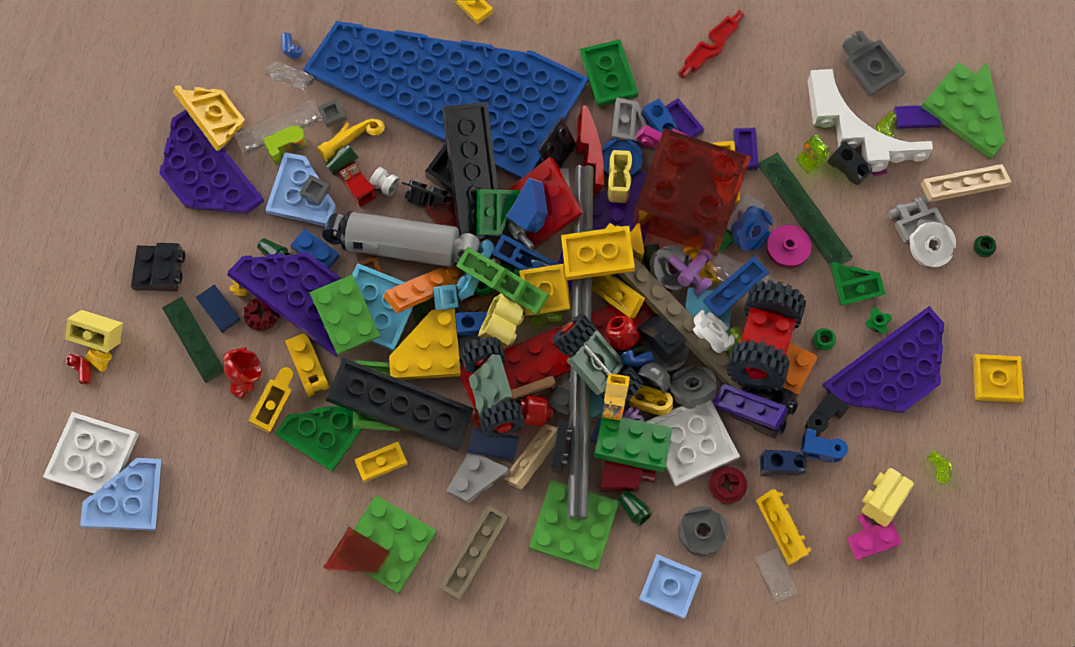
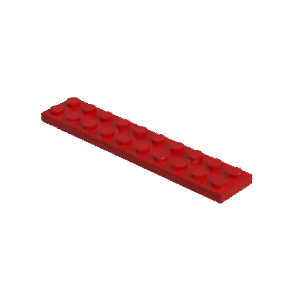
M644 301L636 317L631 319L637 328L651 316L658 315ZM610 304L591 312V322L615 351H618L608 339L606 327L612 318L628 316ZM567 323L503 350L506 358L505 362L502 363L510 390L553 376L555 379L571 372V366L567 362L571 355L564 356L552 342L553 337L557 335L556 333ZM640 333L637 343L645 340ZM465 367L460 368L461 374L459 377L476 413L478 409L476 408V401L469 380L472 373H468Z

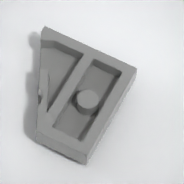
M616 98L610 140L619 139V141H626L627 139L637 145L644 146L641 141L635 139L638 131L647 125L641 115L638 102Z
M468 452L447 492L456 498L470 503L481 492L492 487L493 482L503 475L507 476L510 470L479 454Z

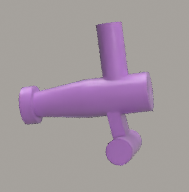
M701 250L698 253V257L689 263L688 266L675 254L668 259L681 273L677 280L682 286H688L691 282L696 286L693 289V293L696 296L701 295L711 286L712 281L709 278L702 280L698 275L705 263L712 259V255L708 250Z

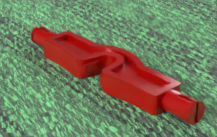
M737 10L732 17L726 16L720 24L709 32L708 38L714 45H709L703 41L698 43L691 54L685 59V66L678 71L679 77L684 79L691 71L696 72L708 59L718 56L723 51L726 40L737 30L738 22L745 16L741 10Z

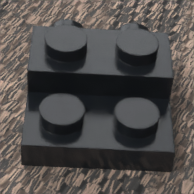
M157 243L156 246L137 245L131 288L133 290L178 292V285L182 283L183 279L181 264L185 262V250L182 249L179 243Z
M745 388L744 391L786 406L788 411L778 430L730 413L732 418L753 426L755 431L774 439L778 433L783 434L787 426L785 420L789 414L793 415L798 407L794 392L785 388H778V391L775 392L773 390L770 392H765L764 390L758 392L754 388H751V390Z

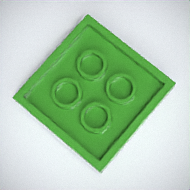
M551 480L529 549L598 571L619 501L588 492V519L570 520L567 519L568 485Z
M375 495L337 557L397 594H400L437 531Z

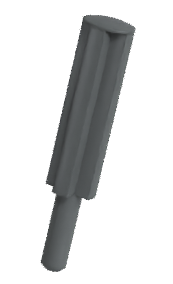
M508 218L505 222L506 229L517 241L521 240L529 250H533L535 246L525 235L527 231Z

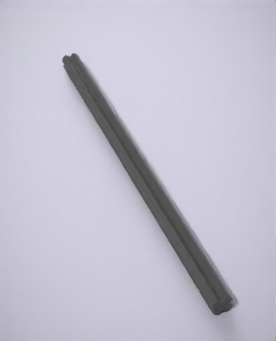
M578 165L575 167L574 196L584 214L574 220V233L593 231L594 168L590 165L585 167ZM592 277L574 279L572 281V319L584 313L591 321ZM572 367L570 375L569 428H573L571 442H569L567 519L586 520L588 519L590 387Z

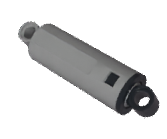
M354 211L347 212L345 216L342 214H332L322 232L323 239L333 245L341 244L344 251L452 267L455 261L459 262L467 247L478 252L480 241L476 236L469 233L460 235L457 227Z

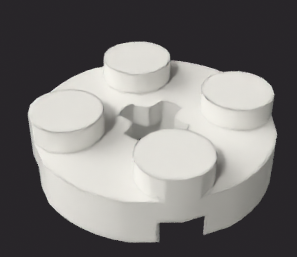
M927 222L920 225L909 237L911 253L914 259L923 266L939 267L946 264L953 256L951 255L953 248H956V238L953 231L948 226L938 222ZM931 239L932 241H937L935 250L929 248V241Z
M701 310L694 317L696 325L693 328L694 333L699 338H705L711 343L710 345L717 353H721L723 350L727 351L734 344L733 335H727L725 331L728 327L717 316L710 312L705 315L704 310Z

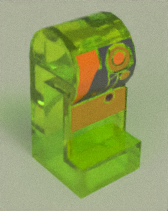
M816 134L804 143L803 152L796 157V161L807 174L825 164L830 147L821 141L820 135Z

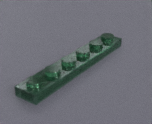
M777 152L759 162L760 170L800 226L808 234L810 240L828 265L832 262L843 265L850 261L853 256Z

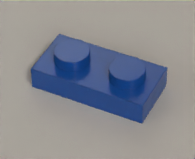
M306 229L290 245L297 253L307 252L329 269L340 257L336 250Z

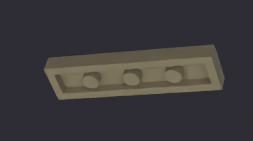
M488 504L439 586L441 591L461 601L507 523L508 515Z

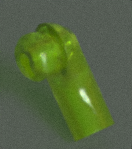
M934 449L927 459L936 466V479L938 482L946 484L952 478L951 463Z

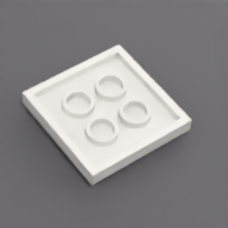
M711 399L704 404L697 405L694 409H687L683 405L673 409L666 415H660L646 421L672 428L666 469L675 487L740 457Z
M72 412L43 477L47 480L94 494L117 473L119 474L124 470L139 434L135 431Z

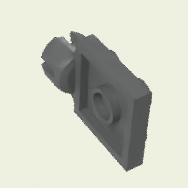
M859 30L855 32L856 36L851 34L842 44L843 49L849 55L844 64L870 97L901 78L905 71L881 40L873 42L863 31Z

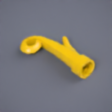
M368 119L349 128V122H346L330 141L318 146L317 151L323 160L327 162L332 159L341 146H346L365 131L372 136L382 134L385 124L379 119Z

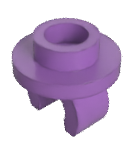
M628 406L623 409L622 417L644 422L643 417L638 414L640 411L638 407L632 408V406Z

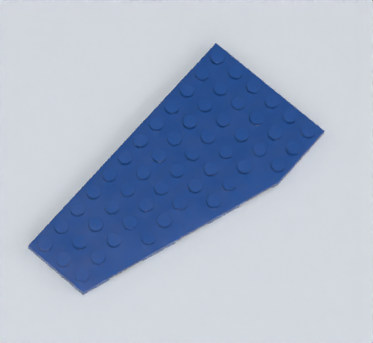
M342 21L335 22L303 69L304 74L446 143L442 112L443 106L487 102L495 167L519 180L538 166L541 156L537 150L559 118L563 117L564 121L566 120L589 82L588 77L534 51L527 50L526 52L496 48L493 45L465 40L457 42L431 38L426 34L366 28L361 24Z

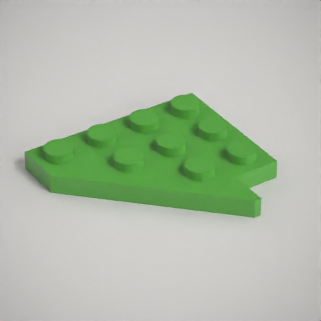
M958 62L923 102L921 107L991 159L1005 142L989 65L985 63L978 73L975 74Z

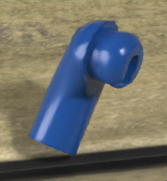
M282 33V52L292 59L300 58L303 53L302 47L292 45V35L290 33Z
M632 350L621 354L625 366L638 368L655 361L651 351L634 356Z

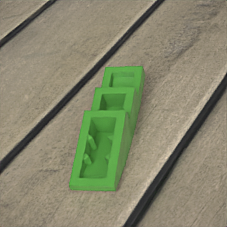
M470 247L466 248L456 265L458 268L538 315L550 296Z

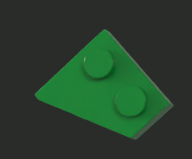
M477 189V235L502 234L506 226L505 222L508 219L506 216L521 190Z
M837 262L829 264L840 306L886 295L879 272L862 270L854 266H845Z

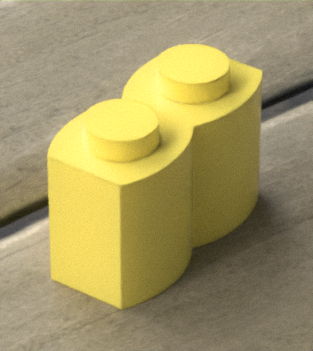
M613 150L610 156L608 198L610 202L626 203L629 199L632 166L630 151Z
M502 293L494 297L478 336L480 338L484 337V339L496 337L500 339L503 348L508 345L511 346L517 336L515 334L516 326H519L524 319V306Z

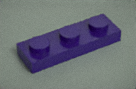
M724 383L713 401V405L716 408L778 430L788 411L786 406Z

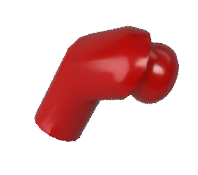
M69 354L65 362L68 366L79 372V383H91L90 362L79 354Z

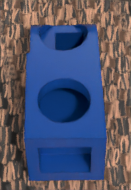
M660 98L642 108L641 115L651 128L663 134L668 133L673 128L678 130L672 116Z
M487 312L456 313L457 338L478 335Z
M807 428L802 436L800 452L805 453L806 458L837 463L847 454L848 446L840 438L830 440L816 437V430Z

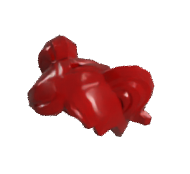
M247 347L229 350L223 357L224 373L231 382V393L239 399L244 398L249 391L254 390L253 383L262 375L260 361L255 353L247 351Z

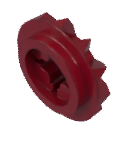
M258 298L249 300L247 306L244 307L243 318L245 323L256 331H265L272 328L280 316ZM259 306H261L264 311H267L263 313V320L259 318L258 314H255L259 312Z
M724 466L715 470L711 475L709 489L713 498H716L721 503L733 504L744 497L747 491V480L744 474L737 468ZM726 477L729 483L737 484L731 488L730 494L726 488L720 487L725 483Z

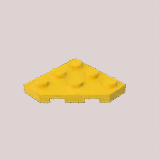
M455 308L431 310L389 356L390 376L400 380L460 376Z

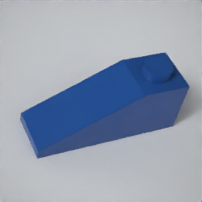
M504 234L500 236L491 256L497 257L507 265L521 270L559 264L534 250H529L523 244Z

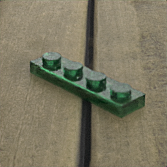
M183 297L162 307L204 382L207 383L223 374L224 368Z

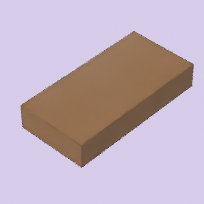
M553 376L511 390L513 396L510 399L511 403L513 401L519 403L520 399L524 400L527 395L542 396L555 391L556 383Z

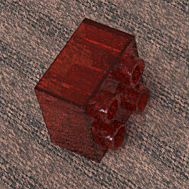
M664 128L635 206L632 228H635L640 223V229L643 232L700 251L705 249L712 255L717 256L751 156Z

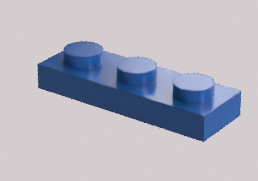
M753 256L703 300V303L719 318L747 294L750 288L753 287V284H758L769 274V271Z

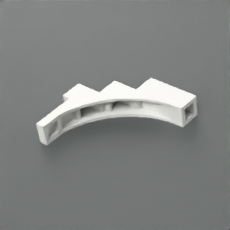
M832 69L811 70L807 83L813 125L823 128L835 125L838 148L845 141L853 149L860 147L861 156L871 166L872 172L886 169L889 161L893 163H899L904 160L919 162L928 159L933 150L932 141L906 142L874 130L860 120L846 105L837 89Z

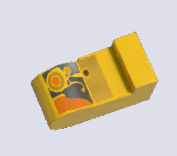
M608 374L602 418L621 421L628 391L629 376Z

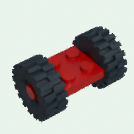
M768 280L767 283L760 281L759 285L755 283L750 288L744 308L745 315L748 316L741 342L736 343L732 348L726 369L728 376H731V380L738 381L737 384L740 386L745 385L747 389L751 390V388H754L758 392H761V390L765 392L773 390L775 392L778 391V388H783L790 365L787 351L792 333L795 328L800 326L806 307L804 295L799 294L800 291L798 289L793 290L789 284L784 286L782 285L783 282L778 281L776 284L773 283V280Z

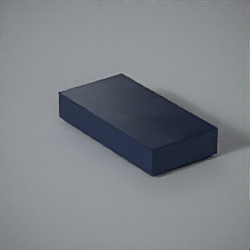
M215 284L196 297L221 333L241 321Z
M472 428L468 452L514 461L519 436L509 434L508 436L502 435L500 438H497V436L490 438V436L485 437L482 429Z

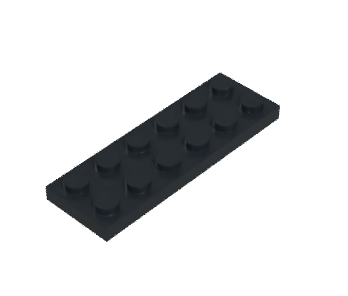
M487 102L443 106L442 112L459 234H473L478 239L501 236L477 235V189L498 190Z
M342 358L325 400L457 452L461 447L474 410L473 407L346 358Z

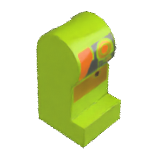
M291 126L263 138L265 147L275 165L282 162L281 156L285 152L302 150L307 142L304 131L299 126Z

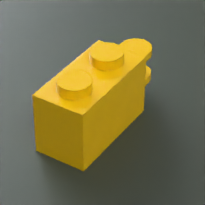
M282 368L275 380L270 379L267 382L247 421L248 424L267 433L271 431L292 390L288 388L293 377V371L290 368Z

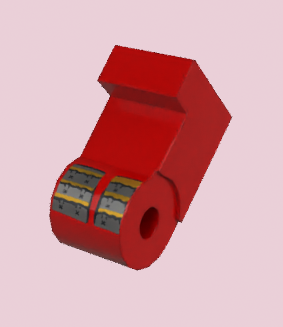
M355 163L339 171L343 182L359 207L377 198L374 187L366 180Z

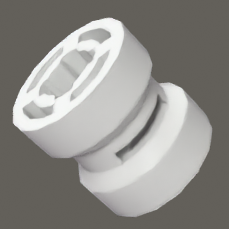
M379 167L373 173L370 183L375 189H382V193L390 197L397 190L400 178L393 174L389 175L387 170Z

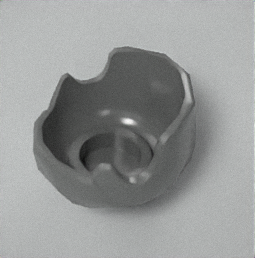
M648 363L643 365L637 372V375L643 380L644 386L661 390L663 394L667 392L671 381L670 375L664 367L659 364Z

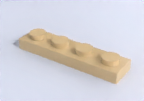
M1003 164L927 178L922 181L921 186L928 201L934 202L1005 188L1011 184V180Z

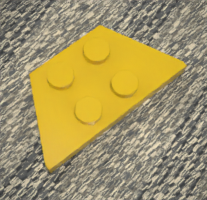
M178 85L174 86L173 93L216 151H219L243 127L245 119L223 90H207L195 87L194 91L182 90V87Z

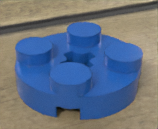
M613 139L602 147L604 175L609 178L610 156L613 150L630 151L632 156L630 176L633 177L640 172L643 162L642 151L633 141Z
M753 205L749 206L738 221L734 222L731 226V233L733 234L736 246L744 251L750 249L755 251L762 247L771 233L768 231L769 224L773 226L771 214L762 208Z

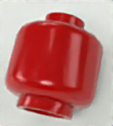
M616 316L609 321L606 327V334L612 346L617 350L631 349L639 340V332L633 320L626 316Z
M527 395L524 400L520 399L519 404L525 425L543 427L547 420H551L553 407L549 406L547 398Z

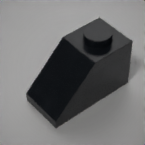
M656 315L651 316L637 327L638 332L665 363L684 350L686 340L671 323Z

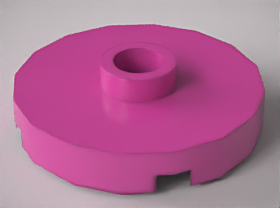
M783 225L771 232L767 240L766 251L769 258L776 265L796 268L807 261L811 252V240L803 229L794 225ZM786 243H791L793 247H788Z

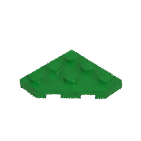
M326 406L300 414H288L274 434L333 473L363 429L353 428V411L340 406Z

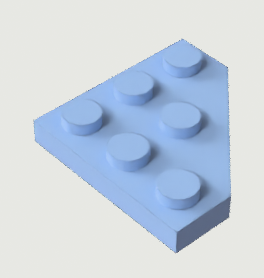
M285 152L265 209L266 213L325 226L329 217L335 214L336 205L328 193L320 206L300 196L299 192L310 175L318 179L319 177L305 156Z
M136 458L129 466L106 482L102 488L85 499L82 503L80 528L155 531L161 459Z

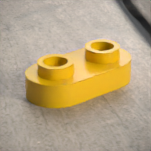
M641 385L636 395H633L628 400L633 408L638 407L639 410L656 415H666L673 409V399L669 393L663 394L661 390Z

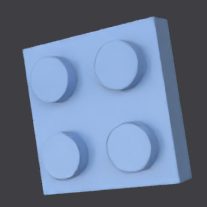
M657 554L639 601L685 619L702 573Z

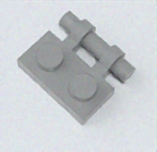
M927 197L915 198L911 203L896 205L894 209L888 211L890 219L896 217L901 219L895 223V227L904 244L909 243L910 235L924 223L938 222L946 225L937 207L928 210L927 206L931 205L932 202H929ZM914 210L919 212L913 216L909 215V212Z

